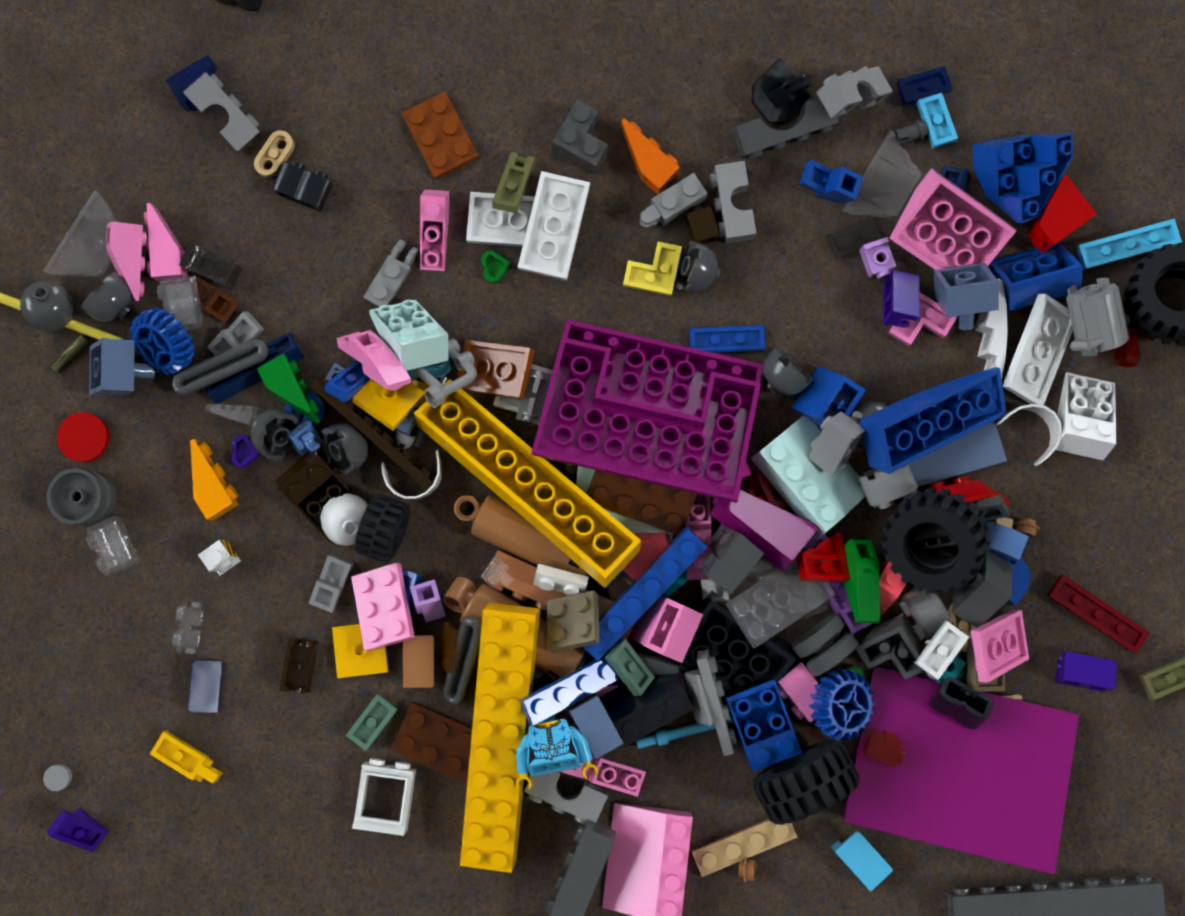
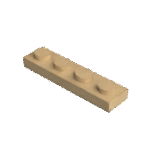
M767 819L692 851L701 876L704 877L745 860V857H752L797 838L792 823L776 825Z

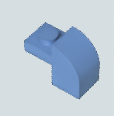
M986 521L984 526L989 527L990 531L988 538L990 541L989 551L1009 562L1020 560L1029 536L1007 526Z

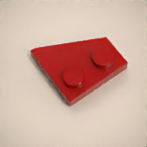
M838 532L797 556L800 581L845 583L850 580L842 532Z

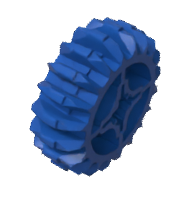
M156 307L145 310L135 317L130 327L132 332L130 338L134 340V347L138 350L137 354L143 357V362L147 361L150 368L155 367L158 373L163 372L166 375L170 373L175 374L192 362V357L195 355L193 351L195 346L190 342L192 337L186 332L188 328L182 326V321L175 319L174 313L169 314L166 309L161 310Z
M838 669L827 672V677H820L821 685H814L817 690L816 694L810 695L814 699V703L809 705L811 709H814L810 717L816 720L815 726L821 729V733L830 736L832 739L846 741L850 740V738H858L859 732H866L865 724H872L869 720L870 715L875 714L872 711V706L876 702L871 700L875 693L869 690L871 684L865 681L864 676L852 670Z

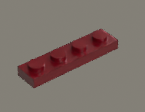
M1059 575L1046 595L1133 654L1138 653L1150 634L1149 631L1065 575Z

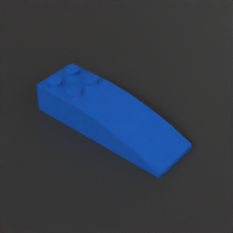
M991 368L937 385L902 399L861 419V427L865 429L863 439L869 467L890 474L1006 415L1000 368Z

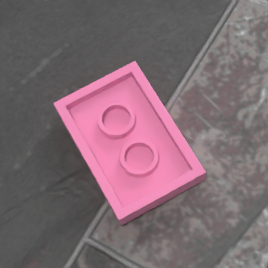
M396 562L351 577L364 651H373L415 638L400 563Z
M1012 609L971 630V644L974 649L975 669L979 682L988 683L1029 660L1022 610Z

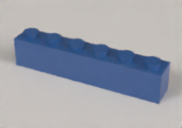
M686 526L669 546L599 617L600 644L584 646L583 648L599 661L707 548L706 543Z

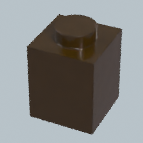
M697 206L690 209V213H687L685 220L692 241L701 244L717 241L720 234L711 206L707 208Z

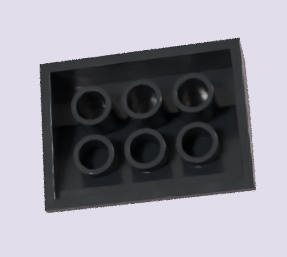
M712 590L696 610L703 614V617L683 662L681 663L666 657L667 661L681 666L680 670L687 672L699 669L697 651L708 649L710 657H715L718 672H715V677L717 681L721 680L724 696L721 698L725 701L728 696L773 679L777 684L796 661V654L790 644Z

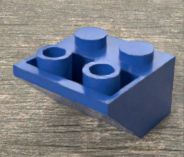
M818 366L811 376L813 381L800 393L791 409L820 427L828 416L833 417L839 412H843L849 417L866 389L841 374Z

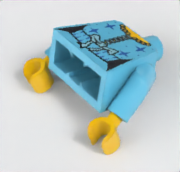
M555 714L534 726L530 725L528 734L523 736L516 750L517 773H520V777L516 781V788L520 790L521 779H526L529 782L528 788L530 790L533 786L532 776L581 768V763L584 764L581 772L585 779L588 780L585 774L588 767H593L597 776L598 768L591 763L593 757L587 739L576 727L568 726L566 719L556 720Z

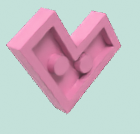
M919 292V319L917 321L902 319L909 322V327L902 328L892 325L887 334L907 346L912 344L922 326L944 338L958 316L947 318L937 302Z

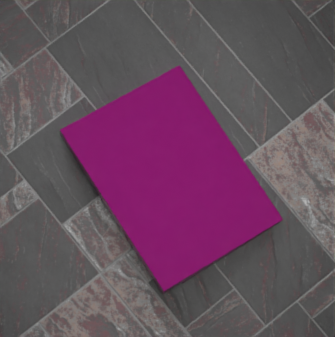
M567 319L531 455L737 503L761 386L763 364Z
M874 666L869 690L875 693L871 697V700L876 702L872 706V711L875 714L869 717L872 724H865L866 732H859L853 758V764L860 777L859 784L851 794L846 796L842 820L847 823L1055 874L1079 714L981 692L988 696L994 704L988 719L977 729H969L960 725L952 716L940 714L929 705L934 689L939 685L936 681L915 675L904 679L898 671Z

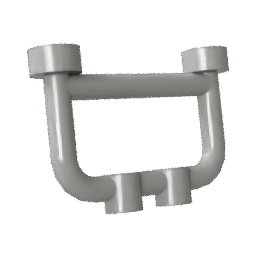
M454 338L448 340V357L454 361L458 370L466 371L464 376L443 385L423 367L411 370L429 386V388L424 390L427 402L433 408L444 404V397L469 385L477 376L472 353L466 351L460 354V346Z

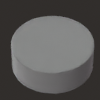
M53 765L44 773V784L51 791L63 790L70 785L72 772L66 765Z

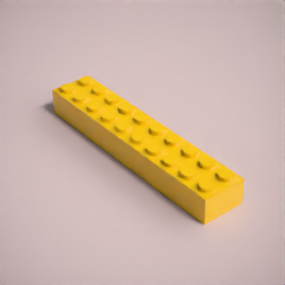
M449 379L444 385L452 382V380ZM459 389L444 397L445 403L436 408L431 407L426 401L414 412L416 424L422 431L604 588L640 552L641 540L547 460L531 455L532 448L464 390Z
M490 602L483 608L460 866L512 873L517 860L524 779H521V789L518 790L516 788V781L520 777V773H517L516 750L523 736L529 732V722L520 699L533 692L540 608Z

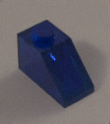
M209 55L166 79L178 102L186 112L197 111L198 109L183 92L205 72L209 76L216 74L217 66Z

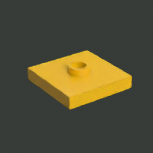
M370 379L352 398V402L394 431L425 397L423 390L413 383L403 385L398 390H387Z
M360 624L332 627L337 678L389 672L387 646L373 651H364Z

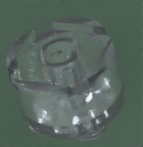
M913 588L901 595V600L897 602L904 616L912 618L914 623L911 624V627L920 640L932 639L944 621L951 618L938 595L928 593V590L925 588L922 591Z

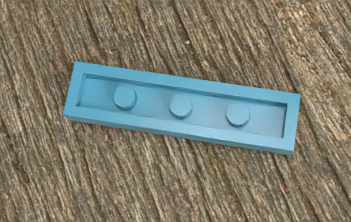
M1175 219L1080 244L1075 248L1084 271L1146 254L1154 249L1160 250L1163 245L1172 244L1175 246L1181 243L1182 240Z

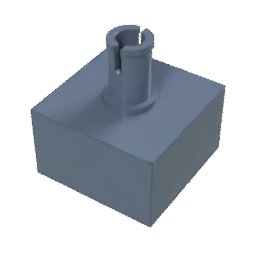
M984 262L934 270L935 299L947 318L959 316V329H973L975 327V313L999 310L998 280Z
M102 338L90 346L89 396L123 397L134 391V377L153 379L155 376V367L150 368L149 363L134 362V340Z
M596 694L586 697L569 709L576 723L574 727L587 739L590 751L595 759L624 744Z

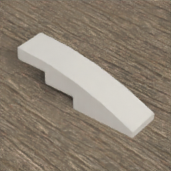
M997 279L999 284V310L979 313L975 331L983 333L977 357L986 359L984 370L998 367L1000 368L1002 379L1008 334L1007 305L1003 280Z

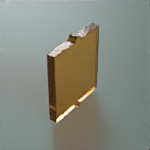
M444 622L439 664L447 673H453L458 630L450 622Z

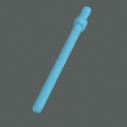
M732 716L731 720H728L729 725L734 724ZM694 723L667 731L661 729L655 731V734L644 736L637 740L636 743L638 749L655 744L662 746L669 744L668 741L716 729L715 723L711 726Z

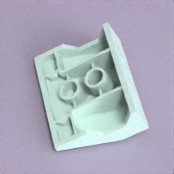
M802 416L753 456L751 460L763 472L764 476L798 517L819 527L814 534L815 537L826 533L846 516L865 497V493L858 479L859 475L849 463L831 476L808 458L813 449L810 447L811 443L822 431L816 424Z

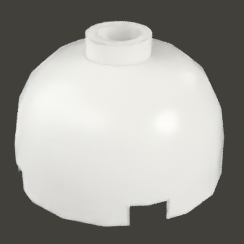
M349 493L337 498H331L324 505L320 515L322 529L326 536L338 545H355L358 527L368 506L366 501L357 495Z

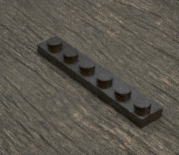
M317 379L310 386L426 490L433 483L430 479L433 474L423 465L418 468L413 464L411 460L414 457L404 448L399 451L394 447L392 443L395 440L384 430L381 434L375 430L373 426L376 423L365 413L362 416L356 413L354 409L357 406L349 400L344 403L324 391L325 384L329 382L327 379L323 382Z

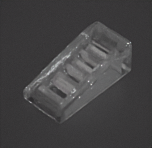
M207 404L205 407L206 411L248 426H252L255 418L265 411L258 406Z

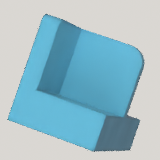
M855 831L842 844L838 840L831 846L870 892L893 871L859 831Z

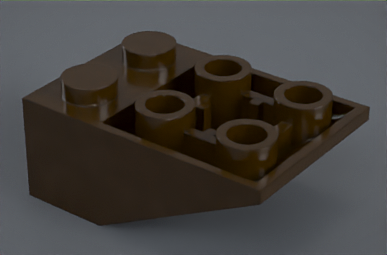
M318 450L313 453L309 451L276 479L278 489L330 541L322 529L320 519L324 505L333 497L337 498L347 493L356 495L332 465L327 462Z

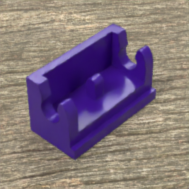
M893 270L884 282L883 325L907 328L909 327V322L902 319L917 321L920 317L919 276Z
M1065 651L1063 652V657L1058 658L1055 683L1101 692L1114 690L1117 661Z

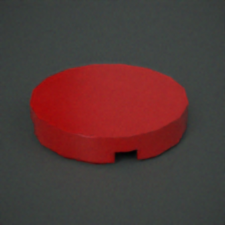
M86 412L75 413L67 417L60 425L57 434L58 447L63 455L71 460L83 463L94 461L102 456L110 440L109 429L105 422L98 416Z

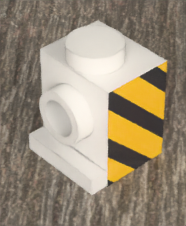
M218 540L198 554L208 571L217 572L219 576L241 562L227 540Z

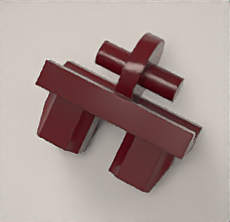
M763 472L746 480L750 488L746 493L783 510L788 507V503L781 495L774 498L770 490L773 488V485L764 476Z

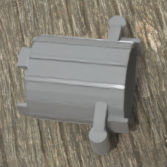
M1109 278L1096 279L1097 284L1088 285L1077 290L1076 285L1067 289L1068 296L1066 300L1075 337L1074 341L1070 344V348L1072 351H1080L1082 356H1097V352L1115 349L1125 344L1129 339L1126 325L1129 324L1130 317L1129 314H1124L1119 287L1115 283L1110 284Z

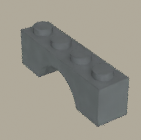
M817 97L801 103L797 121L787 130L772 129L761 118L735 126L732 128L741 157L748 155L749 159L763 155L762 149L770 146L772 151L787 146L785 142L794 138L795 143L810 138V132L817 130L818 134L831 131L833 130L832 125L838 123L839 120L838 116L830 118L820 98Z

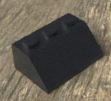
M675 674L653 675L655 678L641 696H634L628 687L623 684L599 697L625 747L694 709Z

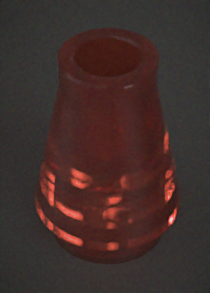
M1127 328L1129 339L1125 344L1117 347L1114 358L1117 360L1116 364L1118 366L1131 368L1138 365V361L1141 360L1138 330Z

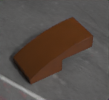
M196 276L183 297L225 324L240 304L198 276Z

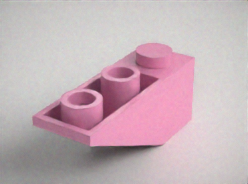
M424 190L420 195V270L445 271L449 191Z
M146 203L147 212H144V222L148 227L146 248L150 254V260L147 261L148 274L157 282L188 280L187 255L158 209L151 203Z
M109 222L107 223L106 250L118 275L127 283L132 294V302L139 301V297H143L144 282H140V275L145 270V257H142L141 253L142 247L146 245V232L143 231V225Z

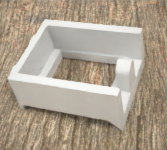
M370 758L369 762L363 763L352 829L404 836L408 830L416 768H410L411 764L407 762H395V766L387 765L385 760ZM369 775L405 780L400 821L363 816Z

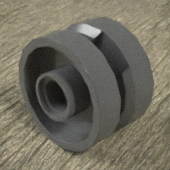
M79 468L66 469L57 474L49 484L46 495L48 508L55 518L63 523L82 526L97 525L106 520L113 512L117 500L115 487L109 478L102 473Z
M836 613L818 622L801 635L791 646L799 658L810 656L805 666L814 677L823 674L837 665L859 644L851 632L839 634L844 627V623Z

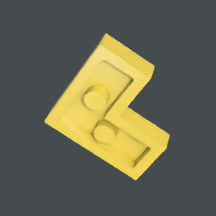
M658 241L653 265L628 260L623 287L672 296L682 246Z

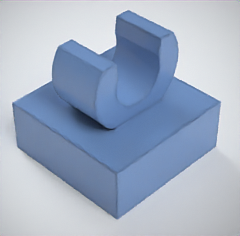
M305 420L287 434L295 450L301 456H304L309 451L313 453L321 447L319 444L321 438L308 420Z

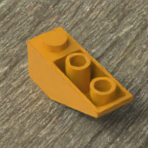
M193 439L190 441L193 498L206 520L214 521L238 506L239 503L236 498L239 496L231 484L227 485L223 479L226 475L222 467L218 463L214 464L210 456L213 453L210 447L205 442L201 443V441Z

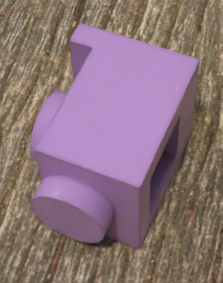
M887 237L865 244L859 250L869 278L874 276L877 279L885 278L896 267ZM882 255L884 262H879L876 256Z
M435 579L410 587L417 613H423L425 622L445 617Z

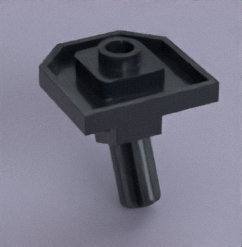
M781 58L777 59L752 84L751 103L766 122H786L801 107V103L806 102L811 97L806 91L812 85L811 77L805 74L795 77Z

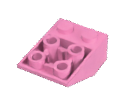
M660 596L634 623L629 638L659 654L682 663L703 614L664 596Z

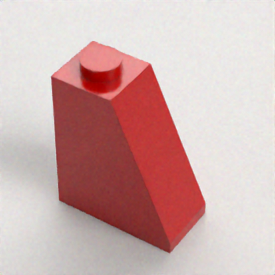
M1064 175L1040 217L1034 219L1027 235L1030 237L1033 245L1043 254L1097 213L1069 177Z

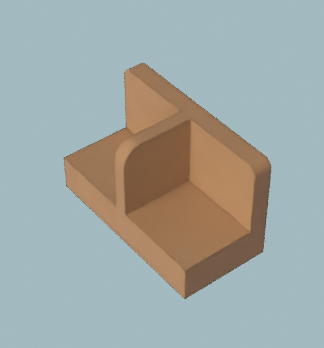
M414 635L415 638L403 641V688L434 687L436 658H434V636Z

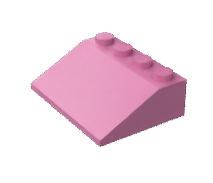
M931 168L913 192L890 239L935 270L983 262L988 267L1015 234L1016 230L1004 219Z
M614 803L611 829L616 831V835L607 860L602 908L632 916H682L693 820L691 812Z

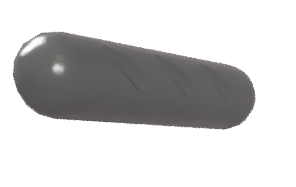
M261 339L249 340L178 372L172 379V388L176 393L184 396L199 391L263 362L268 356V346Z
M477 616L464 618L459 628L443 688L445 699L452 705H459L464 702L479 655L482 619Z

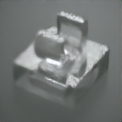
M496 555L481 575V578L494 588L498 582L509 587L514 580L506 572L509 566Z

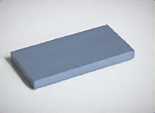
M993 421L910 463L909 466L917 486H922L1006 462L1007 458L996 423Z

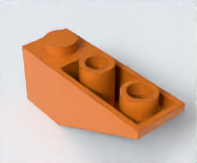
M624 118L621 123V129L639 177L656 194H660L678 175L679 163L672 155L664 154L660 150L659 144L653 138L647 139L635 122L631 121L629 123Z

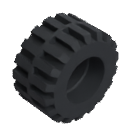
M381 493L376 494L369 502L360 521L355 540L356 552L387 564L397 553L404 538L410 518L409 503Z

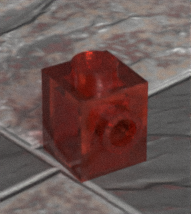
M883 730L881 734L871 731L868 734L861 757L889 768H896L897 764L900 765L905 755V750L902 749L904 742L897 740L898 735Z

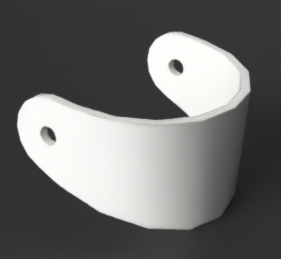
M1029 404L1014 408L996 422V426L1018 410H1028L1042 417L1049 427L1051 436L1049 447L1034 463V466H1038L1058 447L1062 436L1061 421L1054 411L1043 405Z
M436 450L437 476L433 485L426 492L418 496H405L397 492L391 485L386 464L383 461L381 462V468L386 486L393 494L404 499H421L431 495L439 487L443 477V466L439 450Z

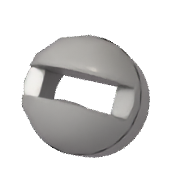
M398 429L394 437L395 444L398 447L400 443L404 444V449L411 447L416 439V435L413 432L408 436Z

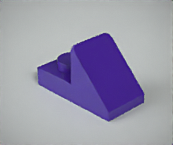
M81 808L75 814L63 810L47 830L49 837L90 852L94 851L109 832Z

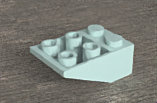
M404 300L402 303L382 305L379 308L369 310L380 338L394 352L406 371L448 361V333L416 300Z

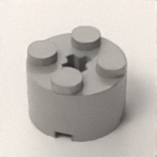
M909 464L890 474L877 469H871L864 473L865 476H858L869 506H873V508H888L894 505L893 500L902 497L903 500L906 497L909 498L913 493L917 492L916 489L918 488Z

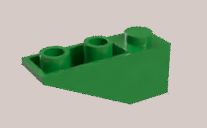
M283 353L257 368L265 387L276 399L315 423L321 422L317 415L320 409L315 400L309 398L307 393L311 392L310 388L303 378L300 380L298 374L301 373V370L295 360L290 361Z
M850 539L844 545L850 580L845 582L844 586L856 623H879V561L871 540Z

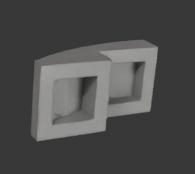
M248 311L242 312L228 329L222 330L208 348L216 356L249 340L256 339L264 328Z
M330 553L325 561L321 576L316 581L309 604L331 613L334 612L354 562Z

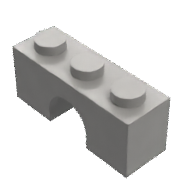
M865 66L856 72L850 70L841 76L834 74L828 77L823 82L824 86L816 93L830 118L847 114L858 104L861 109L875 106L893 91L879 66L869 69Z
M205 72L183 93L201 113L213 105L221 106L227 111L229 122L220 131V134L238 152L260 132L257 129L260 124L250 113L246 116L239 109L242 104L232 93L229 96L221 89L224 85L215 74L209 76Z
M745 161L715 165L713 174H710L711 189H716L717 198H714L715 213H720L721 222L717 223L719 237H724L725 244L753 240L757 234L753 209L738 210L731 202V197L734 194L747 191L749 184Z
M561 772L532 776L533 786L530 790L528 788L529 782L527 783L524 792L528 793L527 797L537 803L545 801L552 805V810L560 814H565L566 812L575 815L574 819L584 825L587 819L595 823L597 822L608 797L607 791L587 782H584L581 790L576 795L566 796L562 794L557 786Z

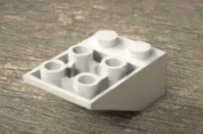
M1065 373L1057 413L1061 421L1062 436L1055 450L1099 460L1106 458L1116 445L1115 383Z

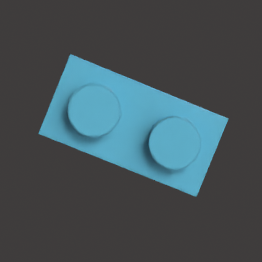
M942 93L918 100L916 105L922 121H925L927 125V136L932 149L956 142L958 137Z

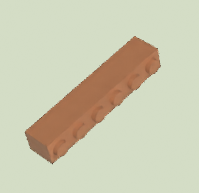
M497 550L485 579L490 581L489 586L500 591L504 587L513 591L512 596L522 601H526L527 597L537 601L535 606L547 611V600L567 596L559 591H547L533 585L537 567L500 550ZM598 594L599 617L614 602ZM633 625L620 639H628Z

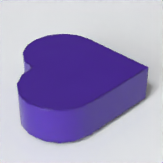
M238 435L234 438L232 442L234 451L231 454V462L234 466L245 468L262 455L254 448L250 437Z

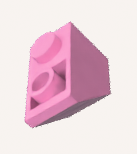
M796 660L779 680L777 687L783 700L788 698L793 706L790 709L799 720L804 718V720L812 722L814 719L810 716L813 714L814 709H811L809 705L814 703V699L810 695L816 694L817 690L814 685H817L818 682L804 664Z

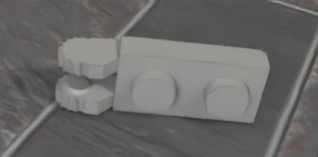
M400 239L394 246L391 255H388L363 298L378 307L390 305L410 272V267L417 257L419 249L413 247L408 252L404 263H402L397 258L404 250L406 242Z

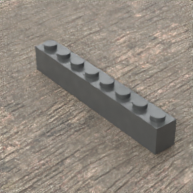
M1136 875V880H1126V877L1113 876L1110 877V881L1100 882L1098 878H1085L1084 883H1074L1073 880H1058L1057 885H1048V882L1035 881L1032 882V886L1022 887L1020 883H1007L1006 888H996L995 885L985 884L981 885L980 889L970 890V887L957 886L954 887V891H947L949 916H1166L1163 884L1153 879L1151 875Z

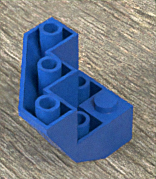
M1070 132L1022 135L973 144L974 171L985 196L1017 223H1024L1040 217L1073 159V134Z

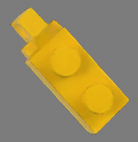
M167 730L162 732L150 752V755L192 781L202 782L204 778L214 784L218 782L222 775L221 771L211 766L214 761L209 756Z

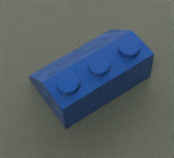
M1060 241L1043 254L1036 247L992 260L989 264L990 270L996 279L1003 280L1006 305L1009 312L1034 305L1038 294H1047L1051 298L1056 299L1068 296L1067 289L1073 285H1076L1077 290L1082 288L1083 266Z

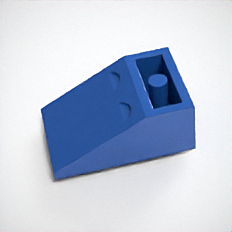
M774 679L726 697L741 746L753 772L802 753Z

